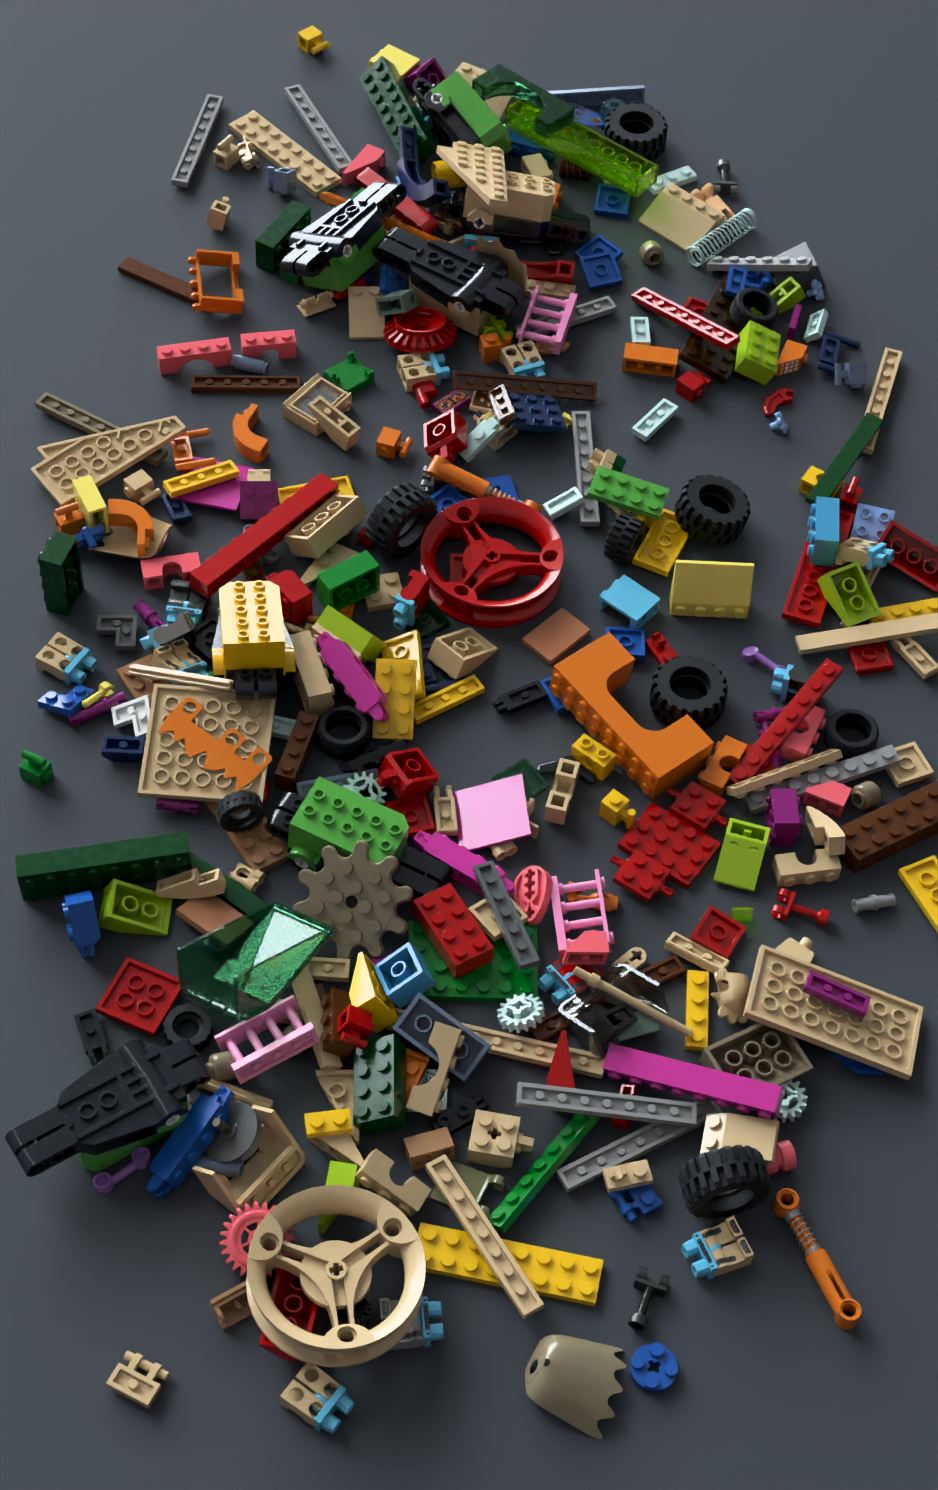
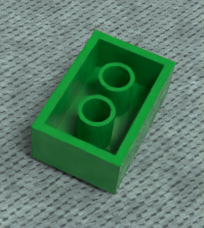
M367 550L317 574L318 601L324 608L329 605L339 611L380 590V565Z

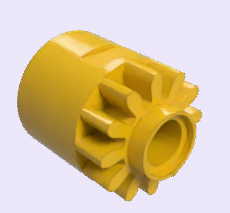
M444 160L432 162V178L448 181L449 189L466 186L467 183Z

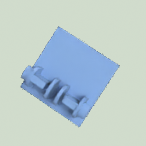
M858 503L851 537L878 542L891 520L894 519L895 511Z

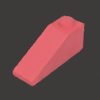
M367 144L344 170L343 186L347 187L356 183L354 177L367 167L378 173L386 164L385 150Z

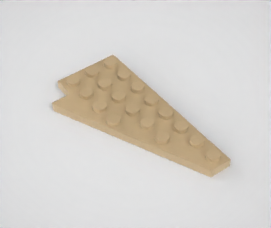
M464 141L453 142L452 148L437 145L436 153L488 205L502 208L507 207L504 150L496 146L489 148L484 147L482 144L470 145Z
M171 416L39 446L36 448L37 452L44 460L30 468V470L59 506L63 507L75 502L72 480L91 475L96 487H99L186 433L187 428L177 416Z

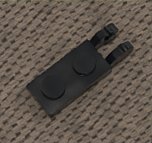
M95 1009L74 1015L86 1056H89L92 1068L98 1064L94 1053L102 1051L103 1059L109 1056L108 1045Z

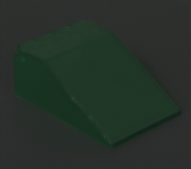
M272 901L178 947L176 952L179 987L183 989L185 996L207 1007H211V1009L237 1022L247 1021L270 1009L331 937L334 933V927L276 901Z

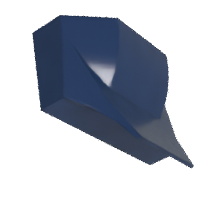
M104 735L101 750L102 757L112 762L134 763L143 759L145 737Z

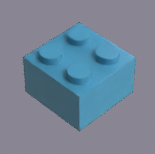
M410 942L374 966L387 997L400 1009L410 1003L418 992L423 994L436 984L423 955Z

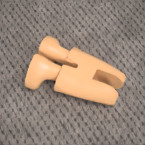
M711 183L705 184L701 191L694 189L690 193L725 214L724 222L735 216L718 195L712 196L714 186Z

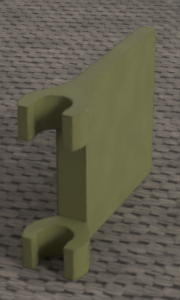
M449 1160L486 1217L489 1218L490 1208L480 1204L489 1186L495 1191H503L505 1178L497 1174H487ZM435 1185L430 1195V1200L449 1206Z

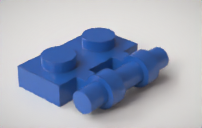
M650 1184L608 1193L610 1198L615 1200L621 1208L619 1211L623 1217H627L630 1223L638 1219L634 1212L639 1211L641 1216L645 1217L663 1206V1202ZM625 1194L628 1195L632 1203H628L626 1201V1199L624 1198Z

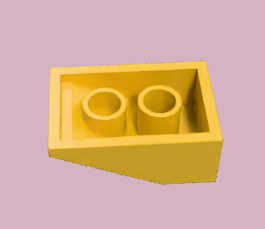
M360 952L357 957L349 997L351 1005L373 1013V1030L378 1033L399 1019L394 1002L387 997L375 971V964L363 952Z

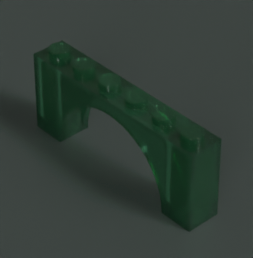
M497 64L472 80L473 90L478 93L483 101L498 96H514L528 100L536 105L541 113L536 117L534 131L547 139L574 120L575 107L501 64Z

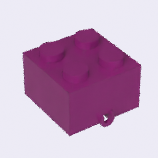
M771 789L769 797L766 798L767 806L765 810L766 825L768 828H771L768 837L769 846H794L796 838H799V827H802L803 824L802 814H799L798 811L800 809V797H797L796 789Z

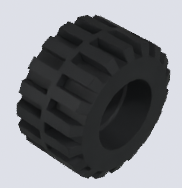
M626 513L619 515L607 535L604 545V556L625 566L629 565L644 540L646 532L645 521Z

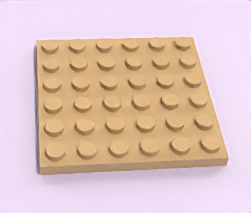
M154 683L138 796L219 802L224 796L243 790L255 792L260 796L263 805L268 765L252 782L235 791L237 785L236 777L224 778L225 769L208 770L204 768L207 752L189 757L184 748L185 739L174 741V731H165L162 734H158V731L166 717L186 697H192L202 705V710L191 721L209 735L218 740L229 728H234L245 736V741L234 752L243 760L256 748H261L270 754L276 699L259 700L258 691H254V700L236 701L235 689L224 691L206 687ZM187 702L183 706V711L188 714L196 710V705L192 702ZM234 733L226 737V742L229 745H235L239 741L238 735ZM257 753L253 756V762L257 765H262L266 761V757L262 753Z

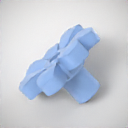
M816 279L812 280V289L806 291L807 296L811 297L814 295L817 301L824 300L821 282H818Z
M779 411L775 413L776 421L771 423L770 427L772 431L779 428L786 434L788 426L783 419L782 413Z

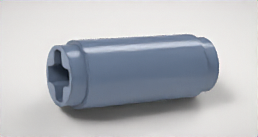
M234 354L231 359V367L258 375H267L269 363H266V361L239 354Z
M200 1156L199 1161L195 1164V1166L227 1177H241L244 1171V1161L239 1159L220 1163L208 1156Z

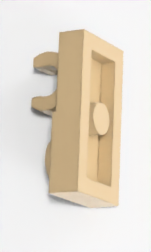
M647 1159L602 1169L608 1193L653 1183Z

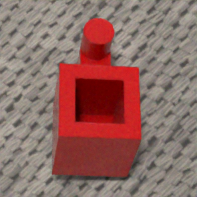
M696 369L692 372L687 371L677 379L675 392L690 403H693L704 395V386L707 385L709 387L712 384V380Z
M853 477L850 484L845 483L839 497L840 510L855 514L863 493V489L857 487L860 481L859 478Z
M349 1004L338 1016L337 1033L341 1035L340 1040L365 1050L368 1041L363 1039L373 1031V1013Z

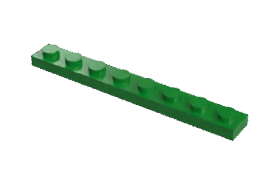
M575 1113L570 1122L561 1130L559 1135L548 1145L547 1149L534 1162L533 1166L519 1180L512 1191L506 1195L501 1204L492 1212L488 1220L496 1231L505 1233L602 1116Z

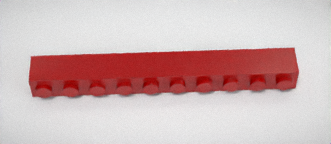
M323 473L312 478L309 483L300 487L296 493L287 497L283 503L274 507L270 513L261 517L258 522L248 527L245 532L235 537L215 555L207 558L202 565L194 568L190 573V587L208 599L219 588L230 582L284 540L283 536L331 496L338 494V483Z

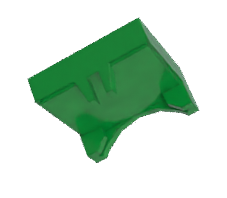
M352 350L347 353L346 360L325 370L324 378L347 393L351 392L354 394L374 383V370L363 366Z

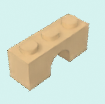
M560 758L555 773L553 789L550 790L545 806L544 821L564 825L577 783L580 762Z
M825 848L816 849L812 859L813 864L805 865L797 860L795 852L774 855L772 869L777 886L792 887L798 884H813L815 882H832L837 880L842 869L838 855L828 856Z
M378 1149L373 1150L367 1156L355 1177L359 1179L363 1186L373 1189L379 1196L395 1205L404 1215L411 1217L419 1211L432 1189L414 1176L409 1178L403 1186L396 1185L392 1182L389 1175L394 1161Z

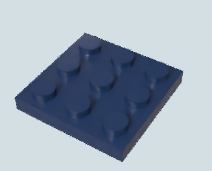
M509 394L518 417L510 421L512 430L565 434L567 426L556 397L549 395Z

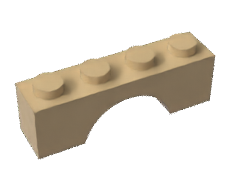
M435 1021L428 1043L433 1046L438 1054V1071L434 1078L426 1084L413 1086L406 1108L434 1117L435 1113L439 1114L443 1102L439 1100L442 1091H447L450 1079L447 1078L449 1070H454L457 1062V1057H454L456 1049H461L465 1038L462 1035L463 1031L461 1029Z

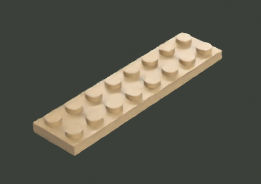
M255 110L228 124L231 132L243 141V136H245L248 142H252L255 150L277 168L285 167L297 170V183L317 198L321 192H327L342 183V178Z

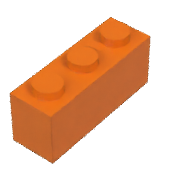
M625 343L622 370L675 377L679 350Z

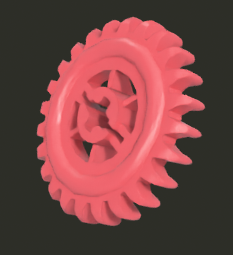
M254 1202L252 1209L248 1204H245L244 1212L240 1208H236L237 1216L229 1214L228 1218L232 1223H223V1226L228 1231L220 1232V1236L226 1239L220 1241L219 1245L226 1246L227 1248L221 1252V1255L229 1254L225 1263L234 1262L232 1271L240 1267L241 1277L247 1271L248 1254L244 1251L243 1247L249 1249L256 1229L275 1205L269 1210L267 1209L266 1202H264L262 1208H259L258 1203ZM257 1224L256 1229L252 1232L247 1229L248 1226ZM292 1227L283 1235L284 1241L296 1240L297 1237L290 1234L295 1227ZM245 1231L248 1238L246 1243L241 1244V1235ZM272 1270L267 1273L268 1278L272 1277Z

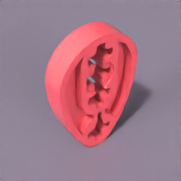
M529 866L516 877L513 897L514 902L528 915L527 923L537 925L543 919L550 902L552 878L543 868Z

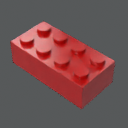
M451 883L413 900V916L455 979L493 961V945Z

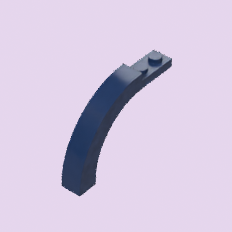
M400 126L398 128L400 160L397 162L400 183L406 187L407 195L413 200L430 204H438L449 198L448 181L432 178L429 182H424L419 169L416 129Z

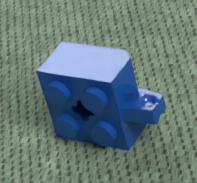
M90 890L64 896L65 903L61 904L65 920L70 921V923L66 924L70 942L74 941L75 946L80 950L82 958L95 955V943L98 942L101 934Z

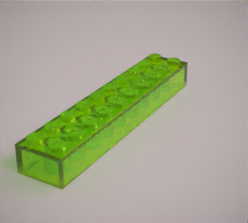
M527 94L505 108L504 124L508 128L634 197H638L657 182L659 165Z

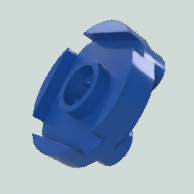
M655 1342L641 1346L634 1352L630 1361V1376L638 1388L644 1391H654L653 1393H661L668 1390L674 1384L678 1373V1365L674 1354L661 1343ZM651 1363L659 1366L658 1373L648 1371Z

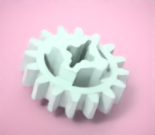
M365 771L361 773V777L355 773L353 774L354 780L348 778L347 782L349 785L344 784L342 786L361 795L359 792L366 788V794L368 795L366 798L380 804L385 803L381 798L387 795V793L381 791L384 787H380L376 779H373V773H370L368 777ZM358 781H364L360 787L353 786ZM372 784L376 788L377 794L373 792L371 788Z
M522 993L521 996L515 994L514 999L506 998L507 1003H501V1009H497L499 1024L502 1025V1029L508 1028L510 1033L514 1029L517 1033H520L521 1030L527 1032L529 1027L536 1028V1022L542 1023L541 1017H545L543 1002L540 1001V997L534 998L533 994H530L528 997H526L525 993Z
M790 1080L780 1085L785 1091L778 1115L782 1123H785L786 1118L793 1122L795 1116L800 1118L802 1111H805L808 1096L804 1095L805 1088H799L800 1081L793 1083Z

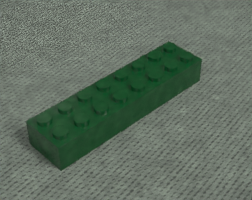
M381 56L359 79L399 155L398 128L405 126L416 129L420 167L437 150L438 144L395 65Z
M187 831L15 856L16 876L23 900H35L48 896L56 897L61 894H75L89 890L97 891L105 888L113 879L130 884H143L150 881H159L193 869Z

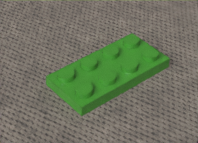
M598 465L588 490L587 498L659 521L670 489Z

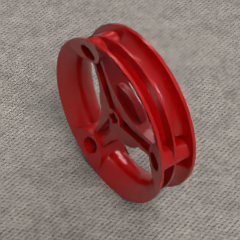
M498 497L467 499L455 503L437 514L423 534L420 549V573L430 576L429 599L443 613L462 623L485 628H502L518 625L535 618L546 610L559 591L564 558L562 540L556 528L544 515L521 502ZM479 524H500L520 530L533 538L542 551L541 553L517 550L504 540L491 538L480 528ZM471 534H474L477 541L474 540ZM447 537L462 538L467 546L462 559L466 576L461 583L445 582L436 566L437 550ZM539 575L541 582L532 591L515 599L504 601L477 599V596L487 587L505 584L515 576ZM473 581L477 582L472 588L469 587Z

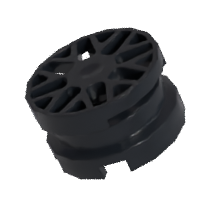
M363 1298L353 1305L355 1324L366 1328L370 1322L371 1306L367 1299ZM346 1308L339 1309L337 1315L338 1324H348Z

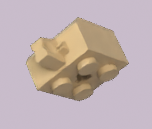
M476 1109L468 1147L467 1162L503 1169L512 1168L515 1153L520 1154L521 1151L532 1153L534 1138L523 1136L524 1133L519 1132L521 1117Z

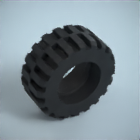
M635 103L623 104L620 107L614 108L607 115L604 125V132L610 145L608 153L617 160L620 159L624 163L631 162V164H644L646 161L651 162L654 158H658L666 145L668 124L664 116L657 109L654 110L653 107L649 105L644 106V104L640 103L639 105Z
M713 474L699 475L691 478L684 485L675 505L676 520L681 525V529L688 533L689 537L692 539L693 537L696 538L700 543L705 542L707 545L716 544L717 546L724 545V543L729 544L740 536L751 513L749 499H746L747 495L745 492L741 491V488L737 484L734 485L729 479H723L719 475L716 477ZM705 506L711 507L717 510L719 513H715L707 509Z
M403 483L395 486L390 492L385 493L384 497L379 499L378 504L371 510V515L368 516V523L365 527L368 540L387 557H404L421 545V540L427 526L438 514L437 504L435 500L413 483Z
M681 655L676 656L674 660L673 658L666 660L655 671L651 683L649 702L654 715L658 716L662 723H667V726H670L687 714L702 730L706 729L707 725L709 727L714 725L722 716L728 693L727 680L722 675V671L718 667L715 668L714 663L706 662L702 657L694 658V655H687V657ZM680 687H690L701 692L704 697L697 700H687L677 696L672 690Z
M742 1145L723 1146L720 1149L715 1148L710 1152L701 1153L698 1157L689 1160V1163H685L678 1176L687 1210L695 1217H702L703 1219L729 1217L751 1209L768 1197L772 1186L763 1155L757 1149L747 1145L744 1147Z

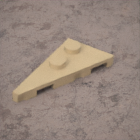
M337 543L326 550L322 557L315 559L300 579L307 587H310L311 583L317 580V574L321 571L352 558L358 552Z
M316 1070V1078L333 1109L350 1108L352 1133L349 1134L355 1145H359V1129L353 1125L354 1070Z

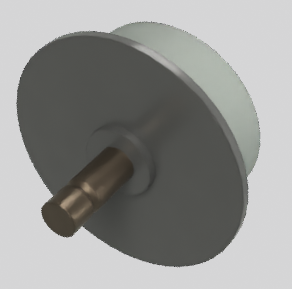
M231 1101L227 1108L231 1115L226 1123L219 1118L213 1120V1126L219 1129V1131L204 1151L209 1158L220 1163L232 1162L237 1159L247 1160L256 1152L262 1139V1129L253 1108L241 1101Z

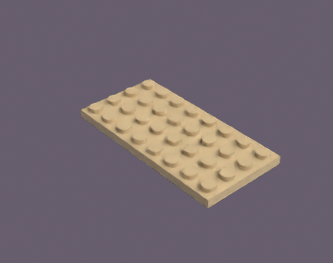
M762 944L758 951L743 1017L909 1080L913 1071L923 1007ZM810 970L871 997L864 1018L802 992Z

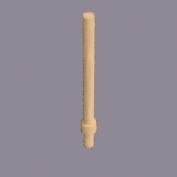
M578 966L575 967L572 974L585 980L587 985L593 988L597 987L687 1037L690 1036L692 1029L601 980V977L597 974H590Z

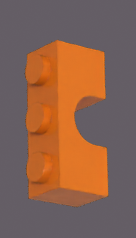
M725 735L722 742H717L714 748L715 754L708 757L705 771H700L697 777L699 785L722 797L731 773L724 771L722 768L729 767L734 769L745 756L747 744Z

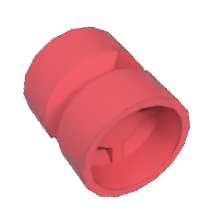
M789 1140L777 1142L774 1163L765 1164L769 1175L775 1174L779 1169L783 1172L796 1169L797 1158L794 1147Z

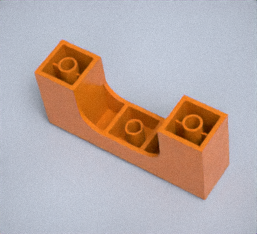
M608 632L554 665L549 688L551 693L561 700L564 707L573 713L576 720L584 725L591 737L596 738L601 745L616 754V764L621 766L627 772L629 778L640 786L641 791L653 800L667 791L669 786L673 787L704 767L711 754L714 742L688 714L659 731L644 729L635 722L610 695V693L630 681L635 658Z

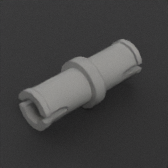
M893 893L880 896L873 894L869 895L868 898L852 900V909L855 913L866 910L878 911L879 908L896 905V897Z

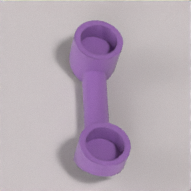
M755 646L746 647L742 651L741 657L744 662L754 663L757 660L772 670L773 674L776 667L787 669L783 665L775 664L759 653V649Z
M144 1146L135 1148L132 1152L133 1162L112 1176L106 1172L98 1173L93 1179L95 1189L101 1193H109L119 1181L137 1169H145L151 1161L149 1149Z

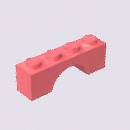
M229 337L156 346L160 375L178 373L184 364L192 360H206L214 368L231 366L232 351Z

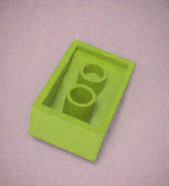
M859 561L826 573L817 579L825 599L847 627L882 614Z
M113 879L104 888L98 922L99 927L118 933L167 936L173 898L160 897L156 895V891Z

